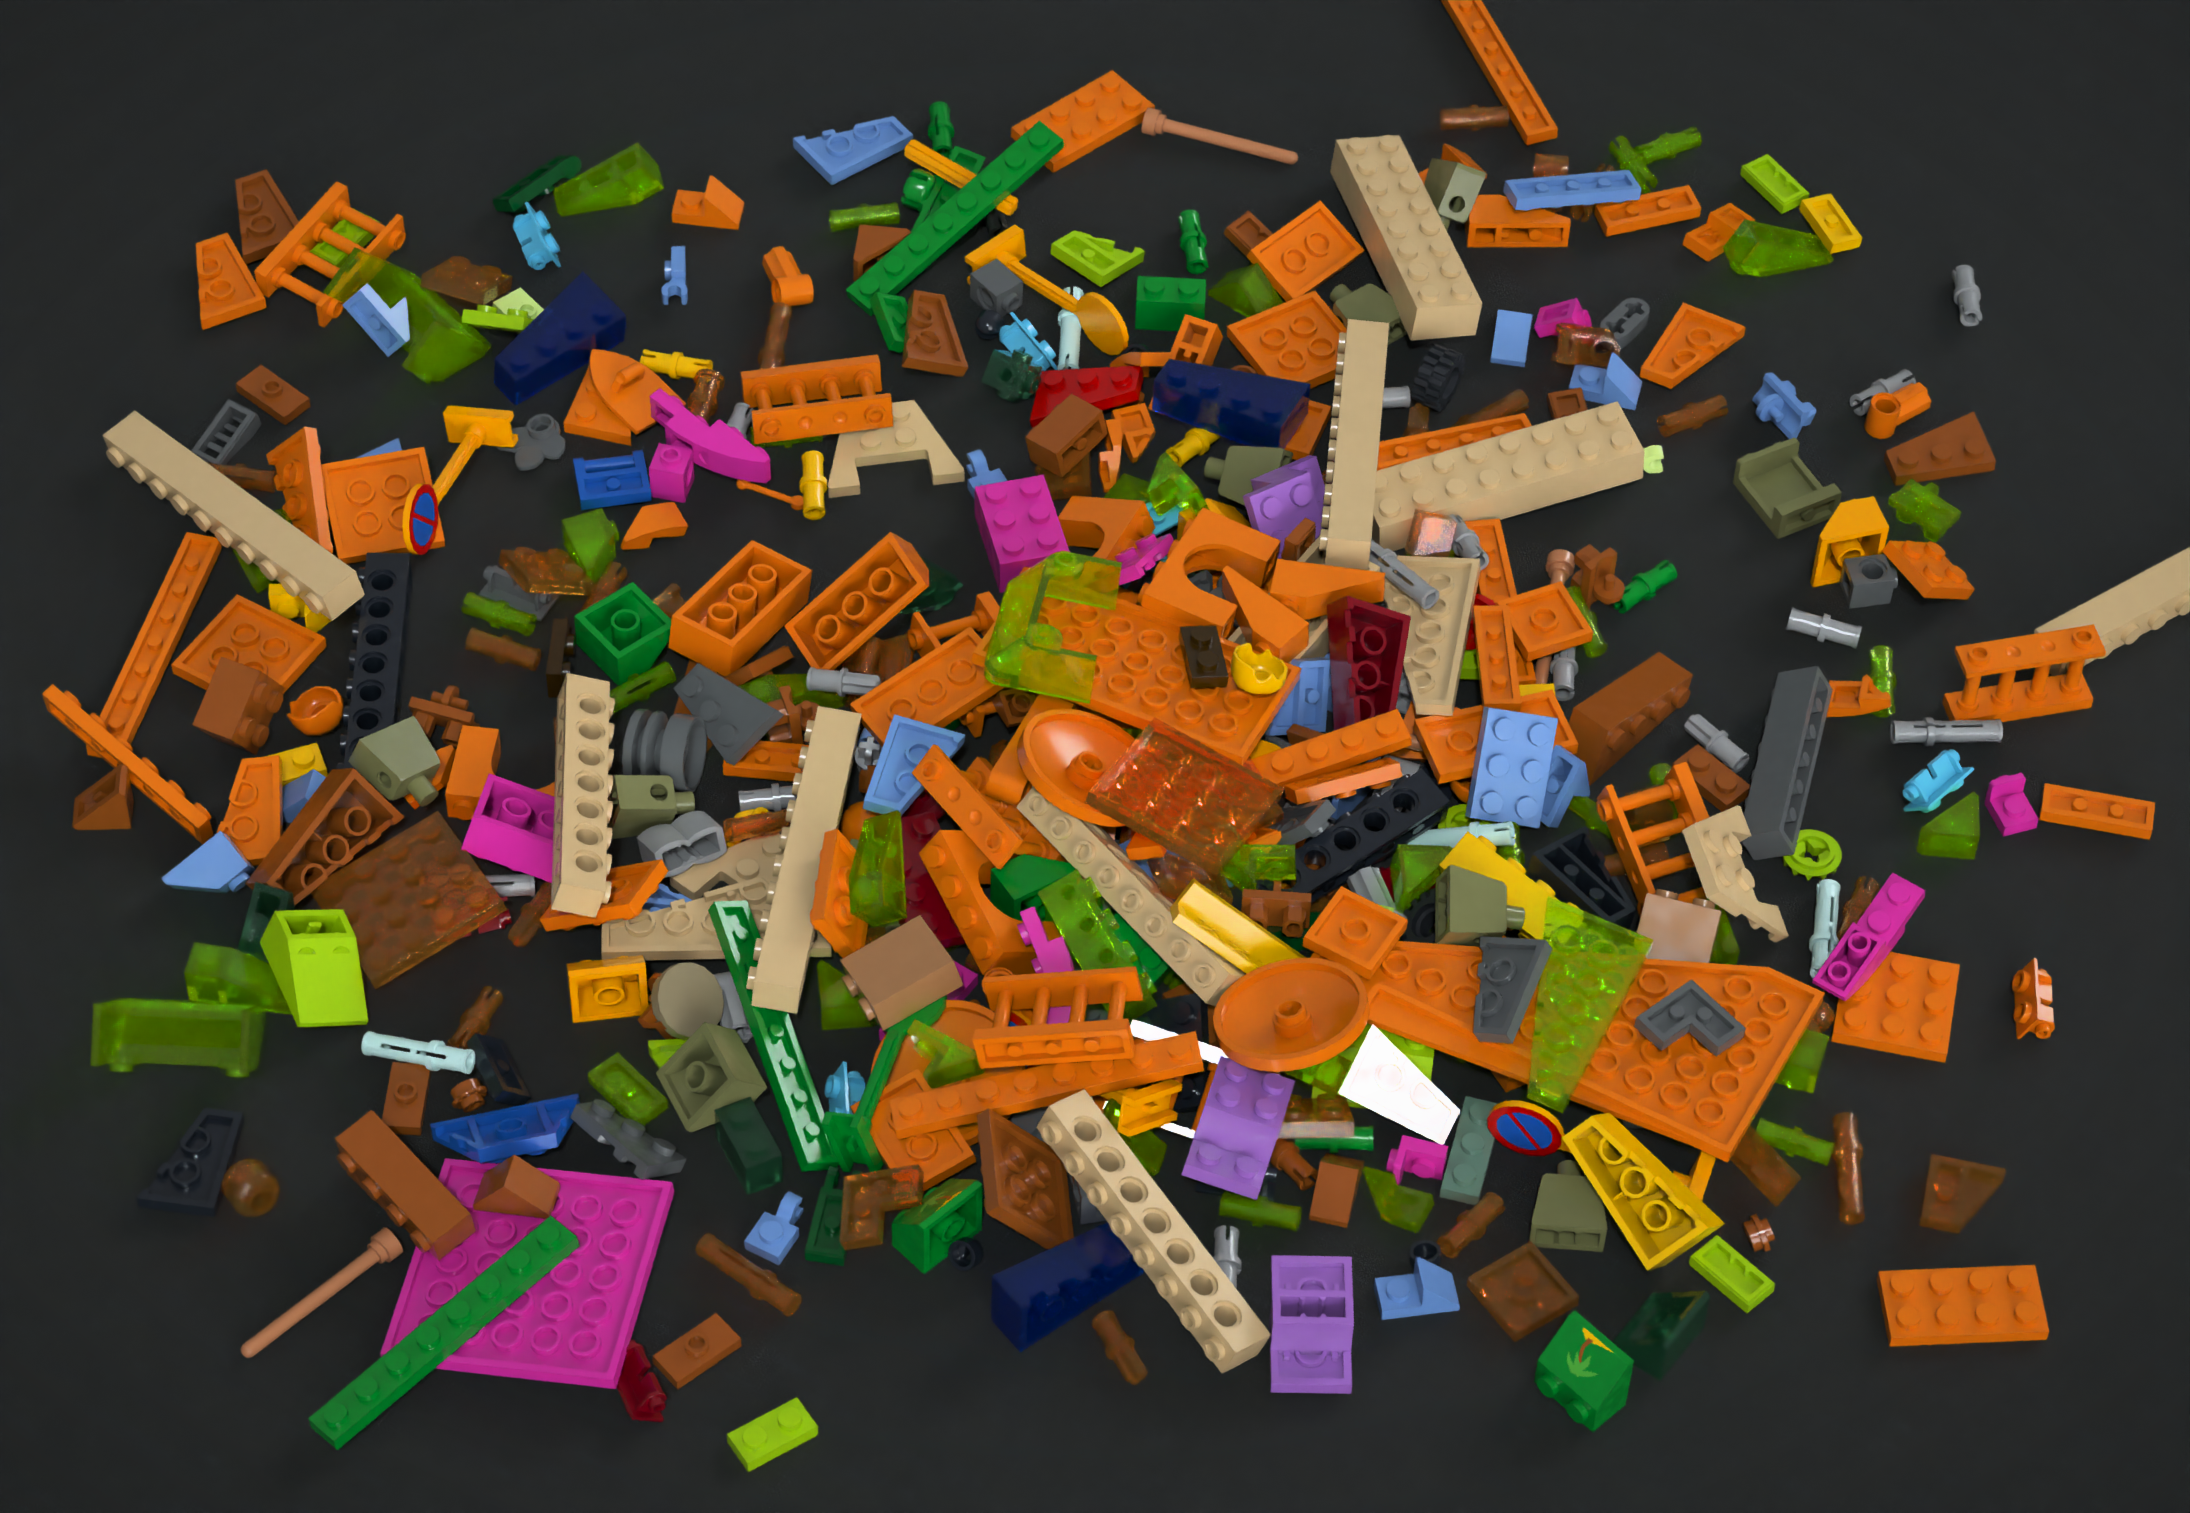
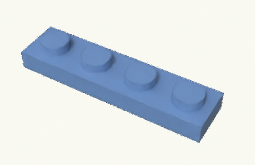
M1630 170L1505 180L1503 192L1515 210L1529 211L1536 208H1561L1571 205H1593L1606 202L1622 203L1629 200H1639L1642 188Z

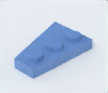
M894 116L855 124L853 130L836 133L834 129L822 131L821 137L806 140L804 135L794 137L793 148L831 185H834L903 150L906 144L913 139V134Z
M894 714L864 799L863 809L899 819L925 789L912 772L933 744L938 745L951 759L964 744L966 735Z

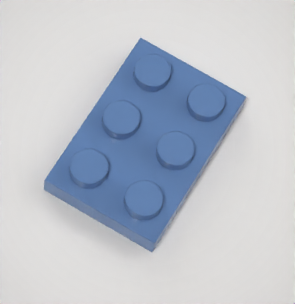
M1484 706L1466 817L1501 823L1512 821L1514 825L1540 827L1558 718Z

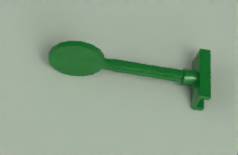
M947 995L884 1030L888 1033L855 1114L826 1111L821 1125L843 1172H850L853 1163L867 1164L871 1175H879L883 1161L870 1134L872 1127L871 1119L904 1037L907 1034H914L927 1029L937 1021L946 1008Z

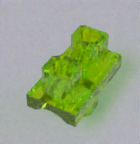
M1911 478L1900 491L1893 493L1888 501V504L1896 509V518L1905 524L1916 522L1923 527L1924 537L1932 542H1937L1944 536L1948 528L1958 521L1961 515L1960 510L1938 496L1939 486L1933 482L1928 483L1924 487Z

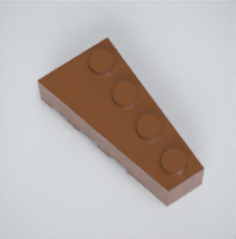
M1658 652L1573 708L1569 725L1579 744L1577 754L1573 755L1586 763L1589 786L1673 711L1681 708L1687 702L1691 694L1689 686L1693 677L1692 673Z
M354 768L332 769L245 884L271 908L293 907L325 882L332 872L339 867L345 866L354 858L353 855L366 845H371L381 836L383 831L391 825L397 824L404 816Z
M373 1110L369 1111L335 1138L340 1153L336 1158L347 1172V1175L386 1211L398 1227L402 1226L410 1233L411 1240L421 1252L429 1251L439 1261L476 1232L470 1212Z

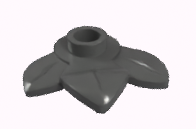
M538 414L529 419L527 427L512 429V434H518L519 439L514 448L497 446V449L514 452L517 469L526 471L538 467L545 457L548 459H558L564 453L566 443L565 439L560 436L559 423L548 414Z

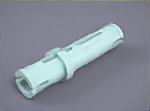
M1073 286V297L1079 300L1084 295L1082 289ZM1070 287L1065 288L1064 291L1070 294ZM1062 307V310L1058 313V324L1061 330L1057 370H1067L1068 367L1079 369L1082 326L1075 314Z
M1479 821L1471 822L1469 826L1430 829L1401 848L1404 855L1425 853L1430 850L1438 851L1447 848L1449 851L1456 846L1467 832L1476 838L1482 835L1495 846H1513L1515 839L1511 837H1515V829L1512 821L1485 825L1479 824Z
M1831 879L1821 880L1816 885L1814 934L1809 939V949L1812 952L1810 976L1812 978L1815 977L1839 943L1836 931L1841 888L1838 882Z
M367 1031L361 1044L364 1055L425 1065L426 1069L430 1071L446 1069L470 1074L476 1060L473 1050L445 1046V1043L439 1040H432L429 1043ZM391 1046L410 1049V1052L393 1050ZM426 1053L444 1055L446 1059L426 1056Z

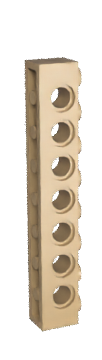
M567 673L557 698L551 909L596 918L601 903H608L612 886L611 881H606V877L609 875L612 863V855L607 854L612 839V828L607 827V823L610 821L613 809V801L608 800L613 786V775L608 774V771L611 769L614 757V749L609 748L614 734V723H609V720L613 714L615 698L610 697V682Z
M1034 787L1017 805L1016 808L1205 1003L1216 1006L1223 993L1234 982L1245 975L1239 968L1172 922L1170 907L1174 901L1135 861L1129 860L1127 853L1100 825L1080 820L1062 811L1045 799Z
M1081 1090L1049 1105L1036 1127L1041 1133L1043 1140L1051 1146L1063 1162L1066 1171L1076 1179L1087 1194L1088 1200L1097 1207L1109 1223L1112 1232L1125 1244L1133 1255L1136 1264L1143 1268L1155 1284L1158 1293L1167 1300L1179 1316L1182 1325L1192 1333L1203 1348L1206 1357L1223 1374L1257 1356L1271 1336L1270 1332L1086 1090Z

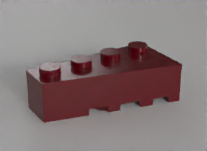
M1345 596L1328 604L1327 618L1335 731L1396 709L1411 616L1350 596Z

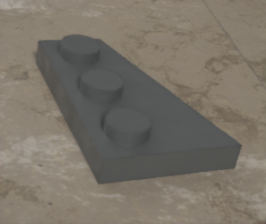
M697 663L674 687V690L691 714L701 716L704 719L707 736L724 760L734 766L784 715L700 663Z

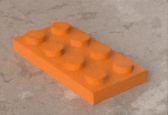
M1111 70L1012 126L1011 137L1017 141L1039 120L1061 137L1064 142V148L1044 164L1051 172L1055 173L1142 123L1147 108L1155 109V105Z
M970 626L850 703L852 712L862 714L861 723L883 747L894 714L944 728L1013 683L1014 680L971 663L972 653L982 639Z
M1553 690L1520 696L1521 712L1558 718L1554 746L1555 744L1561 745L1572 754H1577L1579 744ZM1482 705L1456 710L1453 712V716L1433 715L1414 720L1413 730L1438 784L1472 777L1483 715Z
M2035 1265L1878 1272L1877 1285L1889 1347L2047 1340L2049 1327Z

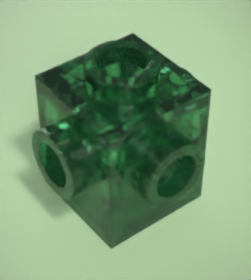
M994 349L981 382L998 389L996 395L1006 400L1016 402L1017 398L1030 399L1031 395L1037 391L1040 385L1041 376L1039 374L1042 366L1033 363V356L1023 351L1014 349L1013 353Z

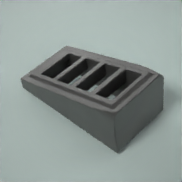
M228 399L191 452L220 471L261 427L262 423L258 414ZM235 421L239 423L240 426L237 428L231 424ZM227 430L233 433V435L229 437L223 433ZM218 439L226 443L223 448L214 442ZM209 448L219 453L217 458H214L204 452Z

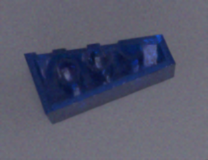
M582 272L495 358L494 384L515 406L588 363L592 349L608 351L625 340L626 314Z
M1168 359L1154 379L1152 410L1247 446L1284 449L1308 414L1310 383Z
M1107 1222L993 1275L991 1321L1019 1352H1022L1145 1273V1271L1136 1264L1131 1252L1121 1239L1112 1232Z

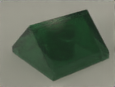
M1707 1291L1652 1293L1612 1342L1634 1360L1633 1365L1661 1381L1704 1328L1710 1296Z

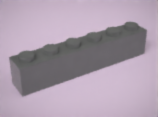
M1819 666L1778 672L1775 688L1772 689V701L1769 713L1765 717V730L1762 742L1758 745V759L1751 775L1752 783L1749 796L1745 799L1744 817L1751 836L1740 842L1742 846L1746 847L1753 860L1793 855L1795 853L1833 691Z

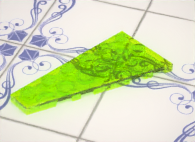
M1548 896L1542 940H1547L1552 951L1538 982L1527 1098L1563 1113L1649 955L1653 939Z

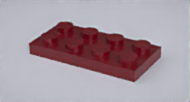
M934 812L865 824L861 834L900 926L921 915L944 948L966 944L919 855V852L941 830Z

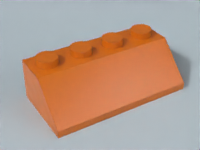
M889 532L784 627L811 667L834 670L929 587V569L911 543Z

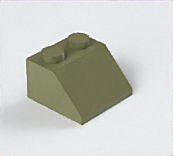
M704 1022L656 1072L686 1131L689 1132L697 1131L743 1113L767 1088L737 1031Z

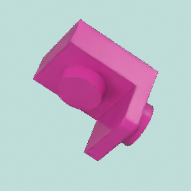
M1578 298L1540 307L1534 328L1539 338L1549 335L1558 336L1571 330L1579 345L1586 342L1592 323L1586 309L1583 310Z
M2023 773L2000 776L1990 781L1984 804L2003 837L2037 828L2039 818L2023 792L2026 782Z
M1403 1135L1399 1149L1392 1148L1388 1158L1386 1171L1393 1172L1391 1187L1399 1188L1404 1171L1414 1173L1421 1178L1431 1177L1442 1180L1446 1168L1448 1146Z

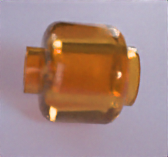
M247 1158L238 1161L227 1170L221 1182L222 1192L237 1213L245 1217H257L267 1213L276 1204L280 1195L278 1180L265 1163L257 1159Z

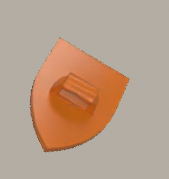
M591 350L589 373L596 393L602 402L635 435L658 423L651 417L650 395L659 388L669 396H676L683 403L684 407L686 406V403L657 374L640 362L611 351Z

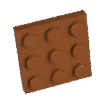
M988 1108L977 1115V1138L980 1144L981 1174L983 1176L986 1213L1063 1259L1075 1253L1067 1171L1063 1162L1050 1145Z

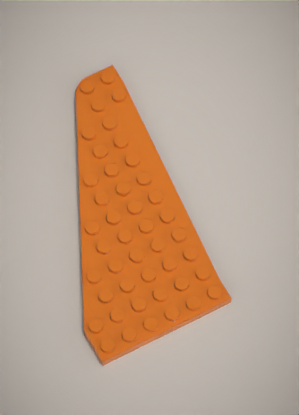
M1397 941L1370 980L1357 974L1365 986L1369 1001L1370 1013L1367 1024H1374L1380 1029L1603 1113L1610 1112L1614 1117L1691 1145L1727 1163L1819 1009L1825 994L1770 967L1551 952L1514 1042L1509 1044L1479 1042L1473 1033L1476 995L1480 993L1481 982L1478 976V964L1482 963L1483 951L1480 947ZM1315 952L1310 957L1329 960ZM1692 979L1741 1023L1746 1030L1741 1040L1718 1056L1712 1054L1689 1032L1661 1051L1634 1027L1636 1017Z

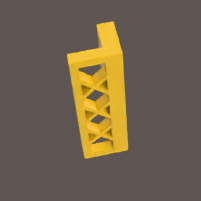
M1194 878L1170 907L1174 924L1246 974L1273 962L1293 958H1306Z

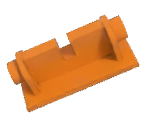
M2033 958L2022 970H2019L2012 981V990L2014 991L2015 998L2014 1021L2016 1022L2017 1039H2021L2027 1032L2035 1033L2040 1039H2046L2051 1036L2055 1029L2053 1008L2049 1007L2052 1003V978L2046 970L2038 969L2036 958Z

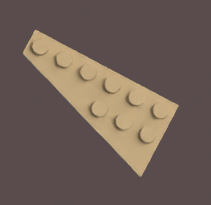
M1397 555V559L1439 591V598L1436 604L1429 609H1424L1418 602L1385 577L1384 602L1386 608L1411 616L1403 669L1415 712L1420 715L1453 716L1481 570L1480 559ZM1378 557V560L1381 563L1389 567V564L1386 561ZM1405 576L1402 577V579L1406 581L1409 585H1414Z
M761 877L753 878L704 892L703 898L685 902L683 898L670 902V907L650 912L644 909L638 916L630 920L616 919L607 921L602 924V960L643 955L644 960L725 959L708 909L714 901L747 900L760 937L764 939L765 933L760 932L762 913L764 909L771 910L772 905L766 904L770 881L777 882L778 877L766 880ZM816 930L810 957H831L830 943Z

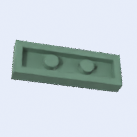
M1465 1096L1440 1190L1441 1198L1478 1206L1495 1138L1488 1129V1115L1498 1103Z

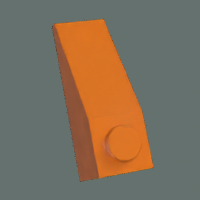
M1478 195L1470 215L1464 223L1467 247H1568L1571 221L1568 217L1541 208L1529 211L1515 210L1508 198L1503 195Z
M1185 314L1170 351L1172 352L1171 366H1165L1148 407L1149 411L1179 421L1183 419L1209 373L1223 339L1217 324Z
M1277 559L1270 596L1304 620L1327 615V605L1345 596L1372 604L1384 601L1385 573Z
M1228 565L1222 569V592L1227 601L1238 605L1235 619L1247 643L1252 645L1253 650L1263 653L1266 649H1270L1273 656L1289 663L1309 645V623Z

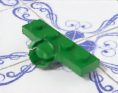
M955 145L948 159L978 175L984 167L986 157ZM920 168L913 169L909 174L913 177H908L903 187L905 196L901 197V202L904 206L920 212L911 232L961 188L938 175H933Z

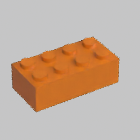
M751 540L672 615L668 648L708 667L724 677L740 669L808 603L812 570Z

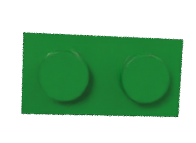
M875 292L869 302L887 348L891 351L903 353L908 310L906 299L901 296Z

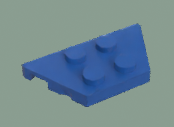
M577 1093L430 1124L432 1138L434 1141L479 1163H501L514 1154L516 1156L522 1154L539 1155L548 1149L559 1146L573 1123L570 1117L576 1104H580L579 1095Z

